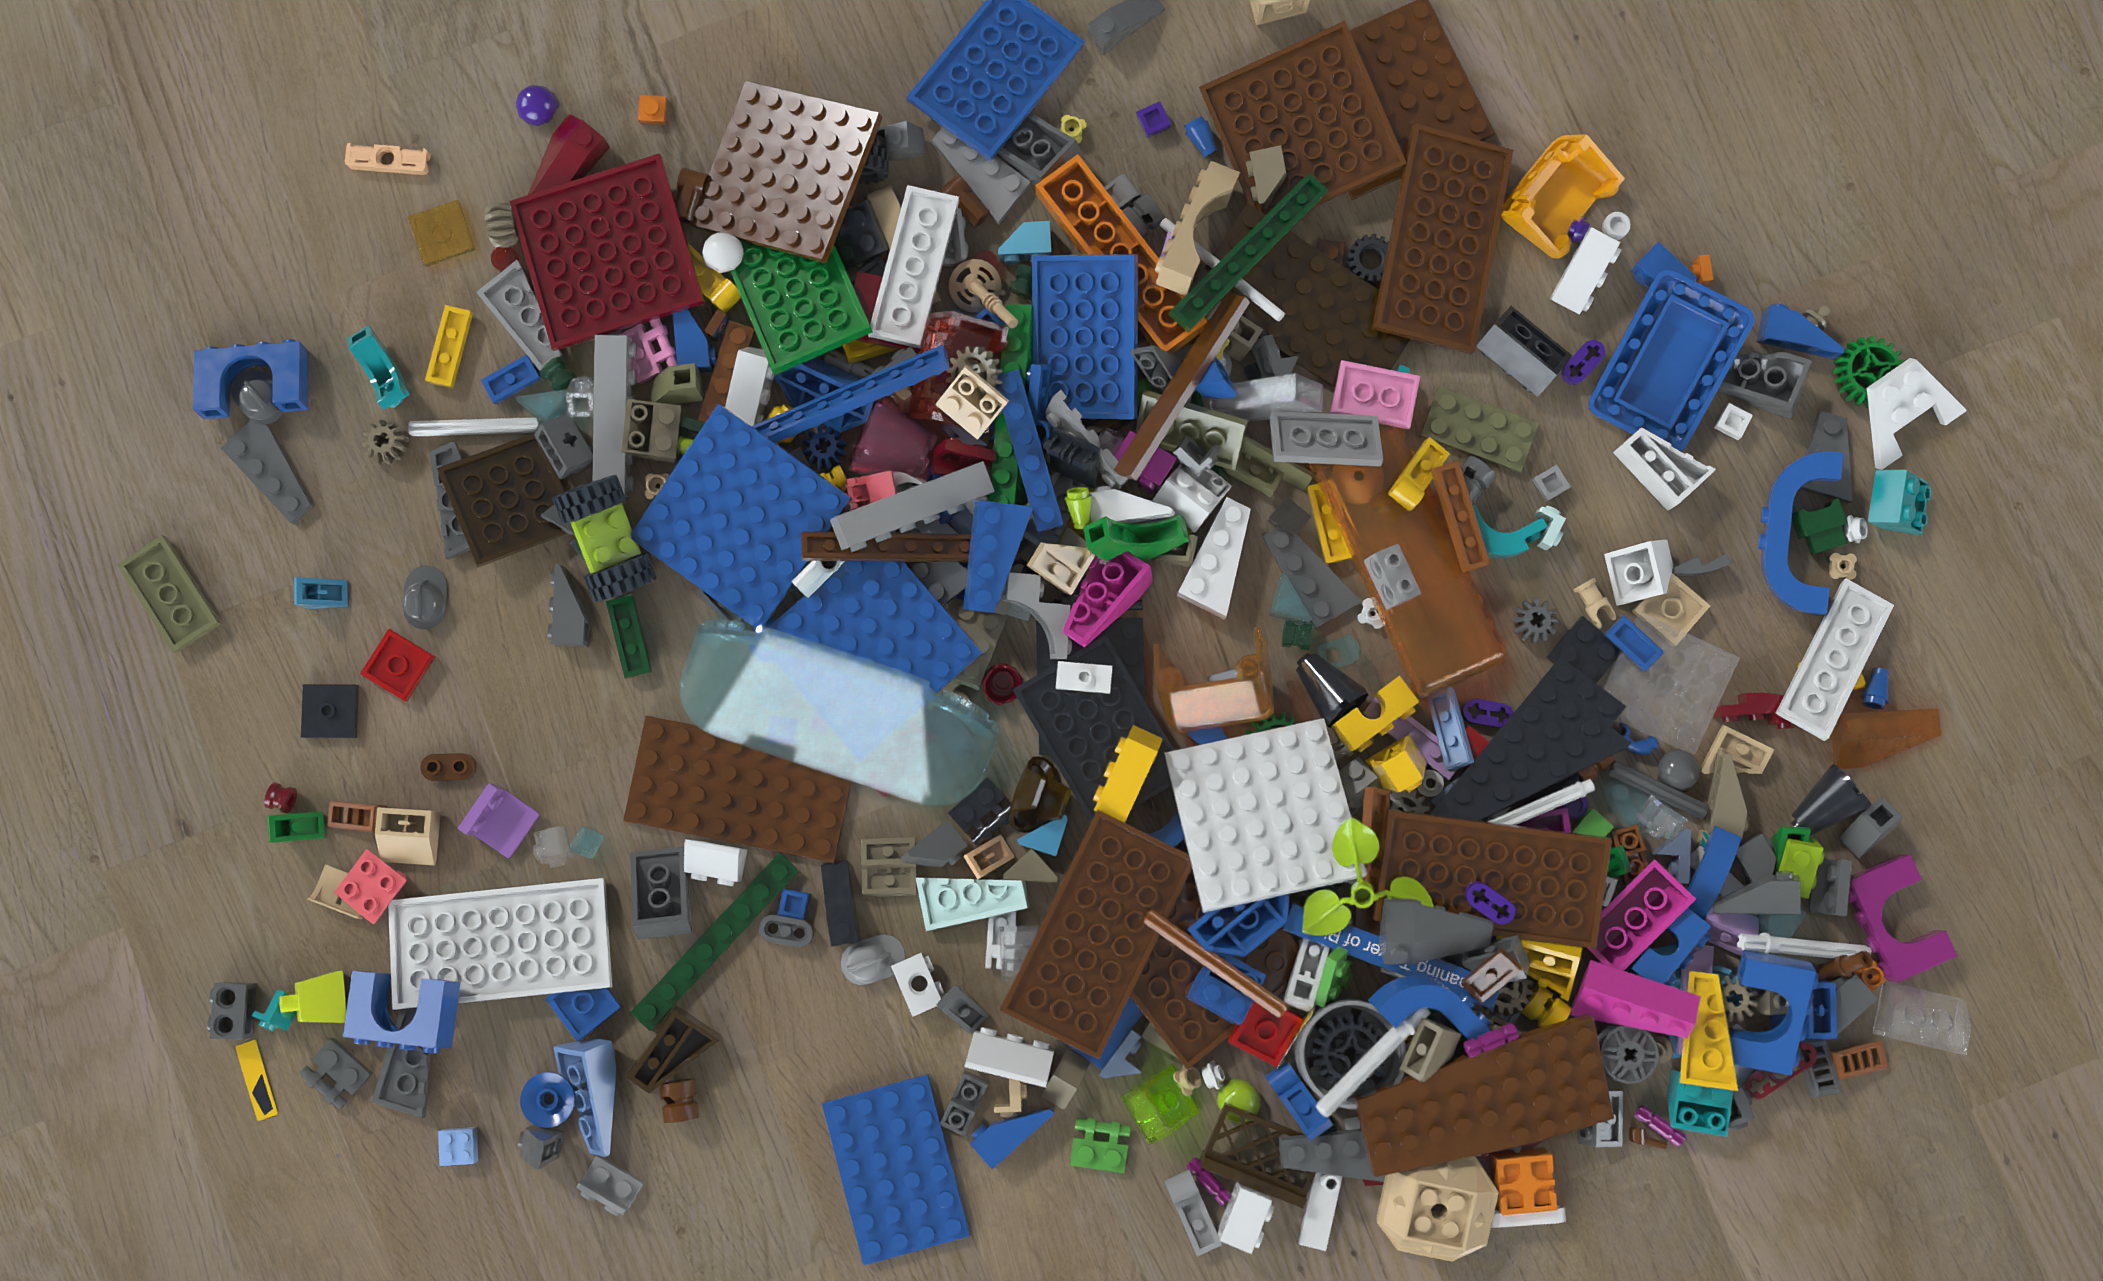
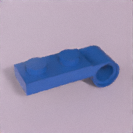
M1038 363L1031 364V369L1027 373V383L1029 384L1027 399L1040 444L1043 445L1047 439L1052 440L1053 426L1047 421L1045 414L1048 402L1051 364ZM1041 425L1046 429V437L1044 439L1039 434Z
M1288 1061L1265 1076L1310 1141L1333 1125L1328 1117L1319 1112L1316 1107V1100Z

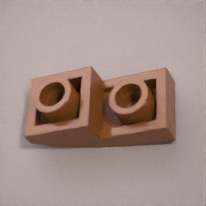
M1638 824L1610 832L1613 847L1623 845L1632 869L1631 872L1621 875L1623 884L1631 883L1648 866L1644 854L1646 848Z

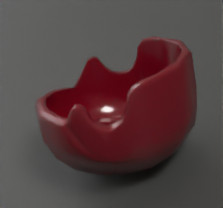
M1006 663L994 665L987 670L983 677L982 691L990 702L1003 706L1017 699L1013 689L1023 684L1022 677L1018 670Z

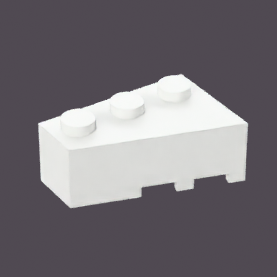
M1592 227L1588 228L1584 239L1575 250L1570 264L1564 271L1550 299L1577 314H1580L1582 310L1587 312L1594 300V297L1590 295L1595 286L1600 288L1608 275L1604 272L1608 263L1614 264L1621 252V249L1618 248L1620 242Z
M750 346L738 350L725 408L751 426L763 422L765 419L763 412L765 405L768 404L771 393L770 389L775 376L763 349Z
M1640 428L1613 452L1667 511L1678 505L1716 470L1709 465L1705 466L1696 461L1692 455L1684 454L1671 447L1670 443L1643 428Z

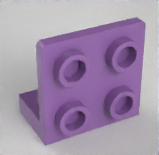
M488 783L457 829L466 835H475L505 857L511 858L539 818L540 813L498 784Z

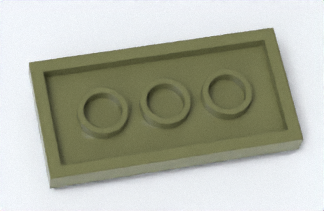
M1439 386L1419 437L1424 439L1431 437L1440 445L1520 474L1539 423Z
M1147 390L1143 393L1135 434L1143 425L1161 394ZM1186 402L1158 447L1174 452L1180 440L1189 435L1206 453L1217 444L1220 450L1216 455L1218 461L1214 465L1235 471L1239 463L1248 420Z
M159 536L117 564L172 652L178 653L222 624L166 536Z

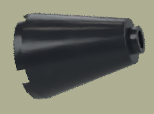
M1307 653L1297 662L1296 672L1321 719L1324 718L1328 728H1331L1333 724L1351 710H1354L1356 707L1359 708L1369 696L1363 686L1316 653L1312 655Z
M1834 763L1826 770L1791 816L1795 820L1791 824L1794 827L1810 828L1811 836L1868 809L1872 804L1863 792L1860 794L1856 784Z

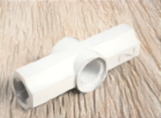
M811 561L791 582L809 598L845 561H836L835 566L831 569L824 568L821 561Z

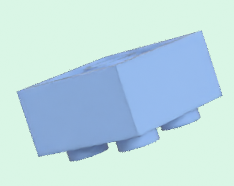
M477 1127L442 1129L438 1131L440 1166L474 1164L478 1162Z

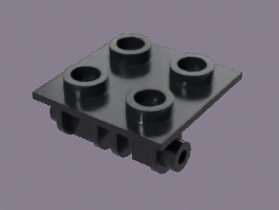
M1053 427L1052 440L1047 439L1043 446V449L1047 450V454L1050 455L1049 468L1096 489L1101 448L1057 427Z

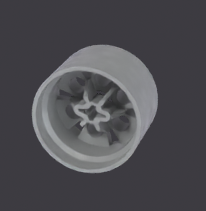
M1338 997L1335 1001L1331 1000L1324 1008L1316 1005L1312 1016L1294 1040L1293 1056L1297 1070L1305 1083L1321 1098L1336 1085L1337 1078L1333 1083L1329 1084L1326 1082L1327 1077H1323L1318 1073L1323 1065L1308 1067V1057L1321 1056L1312 1053L1314 1038L1319 1036L1325 1037L1314 1026L1321 1019L1329 1031L1330 1027L1326 1023L1328 1020L1332 1021L1334 1017L1341 1015L1344 1022L1347 1023V1015L1351 1014V1008L1361 1009L1358 1017L1363 1016L1365 1018L1364 1022L1372 1021L1375 1023L1371 1032L1381 1029V1035H1383L1393 1026L1372 1004L1353 997ZM1310 1011L1304 1015V1020L1306 1019ZM1346 1030L1338 1033L1332 1039L1329 1047H1336L1343 1043ZM1355 1030L1358 1046L1372 1048L1368 1037H1360L1358 1030ZM1405 1041L1384 1060L1387 1063L1386 1067L1379 1065L1376 1068L1382 1073V1079L1376 1085H1370L1365 1079L1363 1081L1364 1089L1360 1090L1357 1087L1339 1107L1357 1109L1354 1100L1355 1096L1359 1095L1362 1098L1375 1093L1378 1087L1385 1085L1388 1088L1398 1084L1404 1074L1400 1067L1406 1055ZM1353 1049V1053L1355 1054V1056L1356 1053H1363ZM1328 1056L1330 1063L1334 1065L1335 1071L1346 1075L1343 1059Z

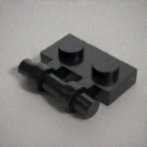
M987 777L952 808L948 814L965 833L973 826L979 831L971 839L979 847L984 841H990L994 837L992 834L1003 824L1007 825L1009 823L1011 803L1004 810L998 805L1005 796ZM992 810L997 816L984 826L980 820Z

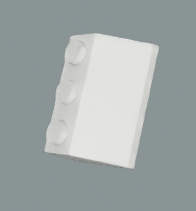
M981 1027L980 1031H974L965 1063L966 1068L1046 1087L1054 1049L1049 1048V1043L1034 1040L1033 1044L1023 1042L1024 1037L1009 1033L1007 1038L997 1036L996 1030Z

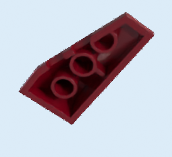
M569 114L552 134L528 195L585 177L610 148L605 138L585 121Z

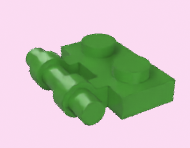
M1088 1117L1087 1120L1076 1118L1075 1129L1086 1132L1085 1138L1074 1137L1070 1165L1125 1173L1128 1144L1117 1142L1118 1136H1130L1131 1126L1120 1125L1119 1121L1107 1123L1096 1121V1118ZM1094 1132L1110 1134L1109 1141L1093 1139Z

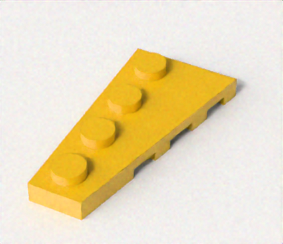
M1689 971L1688 992L1701 996L1695 1026L1688 1038L1683 1040L1680 1083L1738 1091L1719 974Z

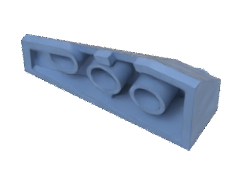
M595 1038L553 1046L558 1073L565 1077L573 1087L575 1107L581 1116L578 1119V1125L589 1153L603 1157L609 1156L616 1080L615 1049L612 1046V1042Z

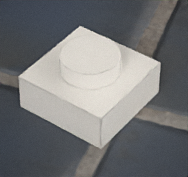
M1728 403L1714 428L1739 440L1753 415Z

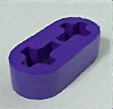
M1597 340L1587 341L1562 368V379L1569 385L1581 383L1604 358L1605 348L1603 344ZM1595 348L1597 350L1595 355L1598 358L1593 356L1587 362L1584 359L1589 352L1587 349ZM1580 364L1582 368L1578 371L1579 376L1576 375L1572 378L1569 375L1571 373L1570 368L1574 369Z
M1471 699L1465 702L1461 708V715L1466 722L1495 728H1502L1514 713L1507 704L1481 699ZM1476 704L1478 710L1485 711V715H1476L1474 719L1472 714L1467 712V709ZM1501 708L1503 709V714L1507 715V719L1499 723V719L1490 716V712H1499Z
M1474 881L1467 886L1465 890L1467 901L1494 922L1506 924L1514 918L1515 908L1513 904L1490 886L1481 881ZM1483 888L1482 893L1488 898V901L1484 902L1480 898L1474 901L1475 896L1472 892L1474 890L1480 891ZM1493 903L1500 907L1506 904L1505 909L1508 913L1505 916L1500 914L1497 917L1498 912L1492 907Z

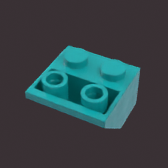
M1876 470L1868 522L1881 529L1923 535V528L1926 526L1928 519L1926 513L1927 502L1931 498L1930 483L1908 470Z
M1671 1069L1667 1092L1670 1127L1727 1137L1734 1090L1680 1083L1681 1071Z

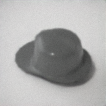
M257 370L247 371L234 381L232 398L245 416L252 422L260 425L271 424L283 415L284 412L272 402L273 380L267 374Z
M418 567L406 579L403 612L408 623L415 628H433L444 617L447 582L443 573L436 567Z

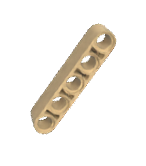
M891 185L866 196L871 201L889 249H891L901 207ZM937 289L932 304L941 301Z

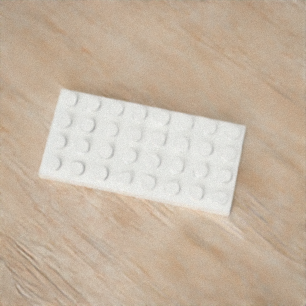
M605 878L392 900L388 905L393 1010L417 1008L421 978L461 982L458 1003L612 987Z

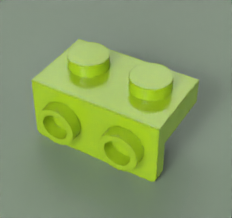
M1809 838V842L1793 839L1787 840L1779 871H1791L1793 875H1799L1800 897L1809 898L1811 890L1816 886L1817 868L1824 859L1823 847L1813 838Z

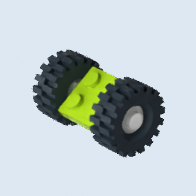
M617 474L587 483L552 498L562 524L571 523L590 571V573L583 577L593 602L622 595L656 580L657 577L648 554L641 553L638 544L631 539L632 528L622 505L626 497Z

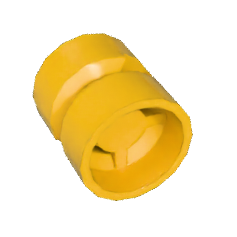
M1537 984L1531 989L1533 995L1527 998L1529 1004L1522 1007L1523 1010L1520 1011L1529 1020L1536 1019L1537 1026L1541 1028L1565 1021L1572 1008L1562 999H1554L1553 992L1548 988H1543Z

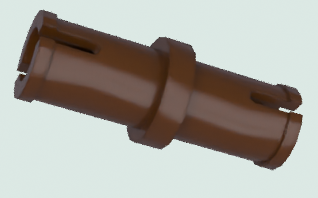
M1860 951L1850 956L1840 955L1834 961L1819 964L1817 966V973L1823 981L1838 976L1848 977L1853 975L1855 971L1870 968L1873 964L1872 957L1867 951Z

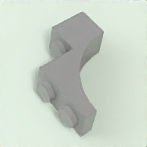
M1009 572L1002 591L1001 601L1010 602L1024 608L1038 620L1048 639L1050 659H1067V654L1071 653L1072 641L1063 634V629L1070 614L1071 605L1039 602V598H1042L1044 593V583L1040 582L1041 575Z

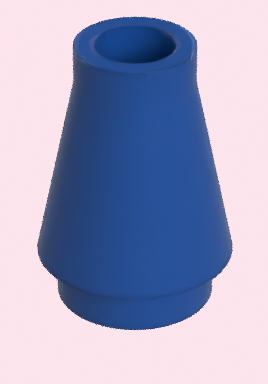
M1203 116L1194 119L1184 126L1187 131L1185 135L1202 153L1204 158L1218 150L1215 146L1208 120L1205 121Z
M1883 668L1872 669L1871 676L1861 694L1863 706L1881 710L1885 708V704L1889 703L1888 670Z

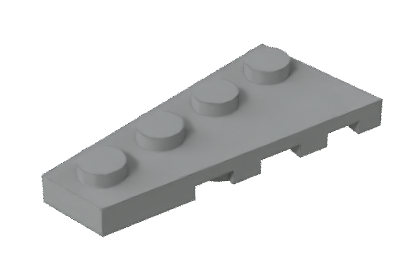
M944 127L932 139L933 145L949 165L968 183L973 193L990 211L998 225L1031 185L1029 180L997 156L989 161Z
M1062 390L1056 393L1045 411L1046 419L1050 425L1100 447L1101 442L1098 435L1093 429H1085L1080 419L1082 415L1076 408L1070 410L1063 400L1067 397ZM1101 449L1098 471L1102 474L1101 477L1108 486L1119 490L1129 478L1120 476L1114 471L1118 464L1117 459L1109 449Z

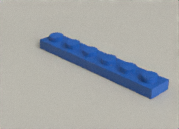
M1018 369L997 375V379H1000L1002 384H996V389L1009 400L1003 408V413L1029 504L1033 507L1032 514L1037 532L1064 526L1020 371Z

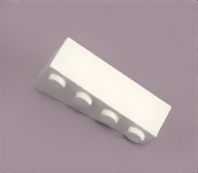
M1226 497L1177 594L1178 597L1224 620L1228 612L1251 510Z

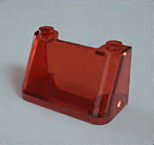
M954 311L932 313L926 322L920 354L943 344L948 354L949 367L952 368L953 364L950 359L958 358L957 351H965L966 347H983L985 351H991L993 354L1000 353L1007 347L1009 327ZM973 358L974 361H978L979 364L981 363L979 359ZM945 370L941 374L933 375L913 386L909 407L911 418L964 429L935 405L952 384L946 382V379L951 377V373Z

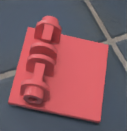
M892 470L847 479L848 485H845L848 495L852 497L849 504H852L853 509H850V511L897 494Z
M366 849L334 893L369 922L375 924L407 881L405 879L406 875L399 870L396 872L369 849Z

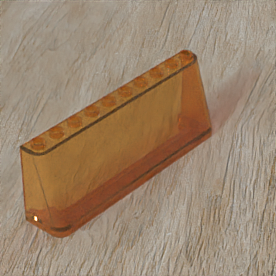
M1382 424L1379 425L1383 454L1381 466L1304 464L1307 470L1313 473L1316 472L1314 480L1318 482L1390 639L1406 676L1404 678L1406 682L1412 681L1409 684L1410 690L1418 700H1421L1503 664L1504 657L1507 654L1503 644L1495 639L1493 634L1495 627L1489 617L1486 618L1483 613L1484 603L1479 593H1474L1471 583H1473L1470 572L1462 573L1454 545H1452L1448 537L1450 534L1448 525L1445 520L1440 519L1437 513L1439 506L1433 495L1430 496L1427 489H1425V494L1421 501L1411 511H1408L1388 495L1389 490L1415 453L1411 447L1407 448L1404 441L1406 434L1403 428ZM1399 544L1421 594L1386 610L1364 560L1376 552Z

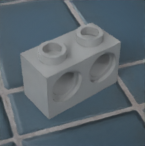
M1399 544L1376 552L1364 560L1386 610L1421 594Z

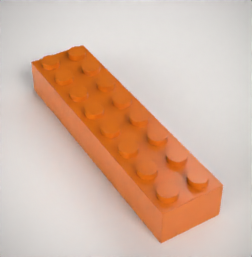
M1079 154L1035 185L1036 196L1082 255H1138V329L1151 346L1155 345L1173 354L1203 331L1207 325L1205 318L1188 333L1169 315L1170 311L1185 295L1156 284L1159 273L1155 272V268L1159 258Z

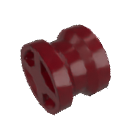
M273 782L266 792L264 806L269 809L278 808L280 812L288 814L296 802L297 789L293 787L284 788L280 783Z

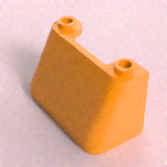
M1587 134L1563 135L1548 146L1504 200L1501 218L1549 257L1560 259L1570 250L1572 241L1567 235V231L1573 220L1579 221L1597 198H1610L1615 195L1619 190V185L1625 178Z

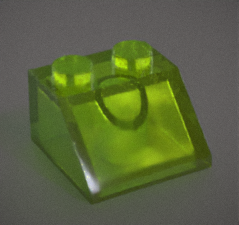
M1173 1063L1140 1082L1120 1097L1149 1145L1170 1136L1201 1111L1193 1096H1185L1177 1082L1174 1081L1173 1074L1177 1070Z

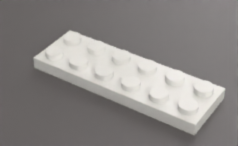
M907 185L870 323L873 332L868 334L869 337L921 349L955 220L959 197Z
M1847 578L1844 579L1827 610V615L1824 616L1776 714L1821 740H1827L1894 605Z

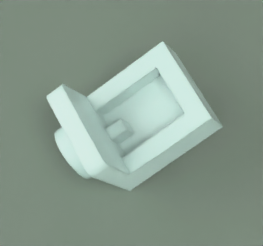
M1540 507L1535 513L1536 517L1540 519L1543 517L1544 521L1548 522V527L1545 528L1543 536L1537 544L1538 547L1544 550H1548L1552 545L1557 546L1564 533L1560 529L1566 518L1560 516L1561 512L1553 507Z

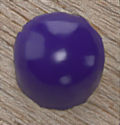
M530 85L521 90L516 99L518 115L529 125L539 126L551 121L554 111L558 108L555 94L544 86Z

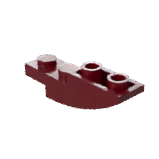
M1743 693L1737 695L1738 704L1712 707L1713 718H1722V722L1739 721V716H1749V721L1764 720L1767 715V725L1777 724V729L1794 728L1793 723L1776 714L1784 695Z

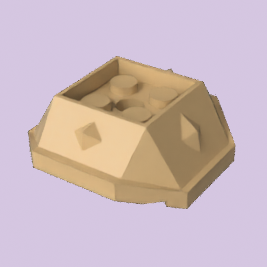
M1476 1156L1389 1174L1385 1176L1376 1220L1398 1251L1452 1262L1487 1245L1498 1198V1190ZM1435 1204L1444 1205V1208L1439 1212L1431 1210Z

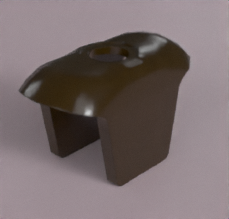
M1040 756L1032 757L1026 764L1015 789L1009 812V824L1018 832L1030 833L1036 830L1041 823L1061 820L1064 815L1072 789L1057 781L1055 766L1046 758Z

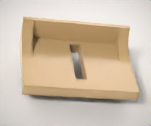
M325 864L318 884L307 900L354 918L363 919V916L342 900L341 905L337 904L339 896L334 892L348 872Z

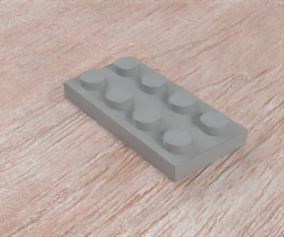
M1271 412L1270 427L1274 462L1381 466L1383 462L1378 416Z

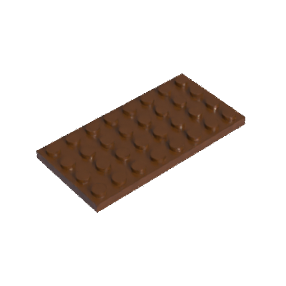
M1417 123L1411 126L1405 157L1407 164L1403 167L1372 329L1467 354L1475 353L1514 150Z
M646 716L623 821L835 863L857 757L794 744L769 742L768 739Z
M1097 809L999 1011L1100 1059L1160 935L1144 923V918L1151 910H1154L1165 919L1168 918L1192 869L1189 855Z
M1388 809L1377 893L1384 890L1390 891L1392 881L1398 877H1410L1417 880L1427 890L1434 908L1437 905L1444 907L1445 911L1454 914L1463 912L1492 920L1474 908L1465 897L1467 886L1474 881H1481L1507 898L1515 908V916L1509 923L1498 924L1493 921L1492 935L1502 937L1518 935L1520 939L1596 948L1612 839L1602 836ZM1483 888L1480 891L1474 890L1472 892L1475 896L1474 901L1478 898L1484 902L1488 901V898L1482 893ZM1383 896L1376 900L1374 920L1381 921L1383 902L1388 896ZM1493 903L1492 907L1498 912L1497 917L1500 914L1505 916L1508 913L1505 909L1506 904L1500 907Z

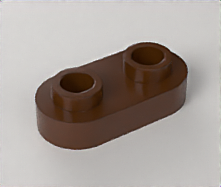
M464 753L430 754L422 760L420 766L422 775L431 781L468 780L474 776L477 769L475 759ZM435 762L437 764V770L435 772H432L430 770V765ZM463 762L464 769L459 772L457 764Z

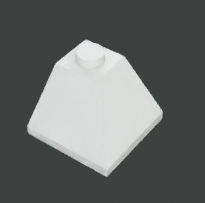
M1667 540L1649 541L1604 554L1616 606L1667 592L1673 569Z

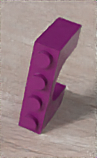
M1898 855L1850 876L1848 902H1852L1856 911L1854 913L1855 920L1861 928H1864L1868 937L1866 938L1867 946L1871 948L1872 953L1876 954L1879 961L1877 966L1882 970L1884 978L1892 982H1900L1958 956L1945 930H1934L1911 941L1902 943L1890 936L1883 925L1882 908L1887 898L1894 892L1922 880L1911 855Z

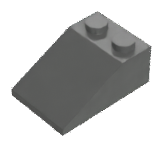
M1031 112L997 153L1019 174L1029 180L1033 186L1077 154H1079L1083 161L1086 160L1074 138Z
M684 846L630 853L632 927L637 939L692 933L688 873L684 872Z

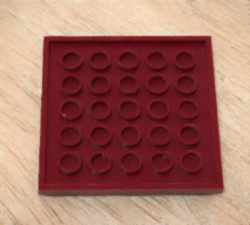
M660 153L509 201L553 351L594 339L595 335H607L705 304Z

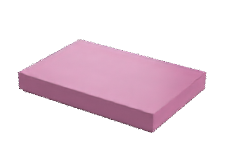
M1341 360L1330 414L1378 416L1379 424L1409 430L1411 428L1421 376Z

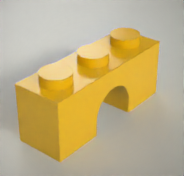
M1400 676L1374 694V697L1381 706V713L1378 719L1364 717L1356 707L1331 726L1350 753L1356 748L1359 752L1363 751L1373 743L1370 739L1377 733L1382 737L1394 728L1391 722L1398 717L1405 720L1416 711L1413 706L1419 700Z

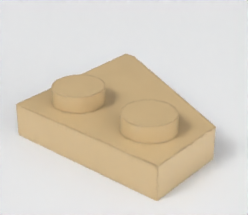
M1040 543L1027 566L1064 593L1072 595L1095 555L1087 547Z
M1722 725L1700 767V772L1704 774L1714 773L1718 750L1721 749L1731 754L1736 774H1762L1774 749Z

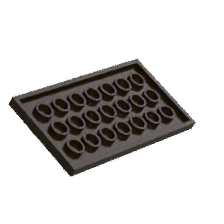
M1247 203L1213 256L1221 261L1266 215ZM1290 231L1243 278L1244 281L1285 313L1284 317L1280 321L1275 320L1236 287L1229 292V294L1244 296L1250 302L1242 316L1263 329L1258 337L1259 339L1263 336L1272 335L1281 354L1287 358L1298 356L1296 364L1334 389L1341 360L1391 370L1411 340L1372 329L1379 290ZM1205 266L1190 291L1212 270L1210 266Z

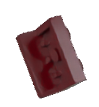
M948 438L934 449L932 473L945 476L982 461L985 468L995 462L996 451L989 450L981 444L969 445L963 443L958 438Z

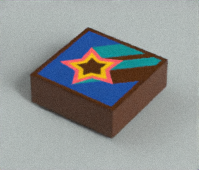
M719 309L715 312L705 329L710 339L716 342L720 339L730 320L727 313Z

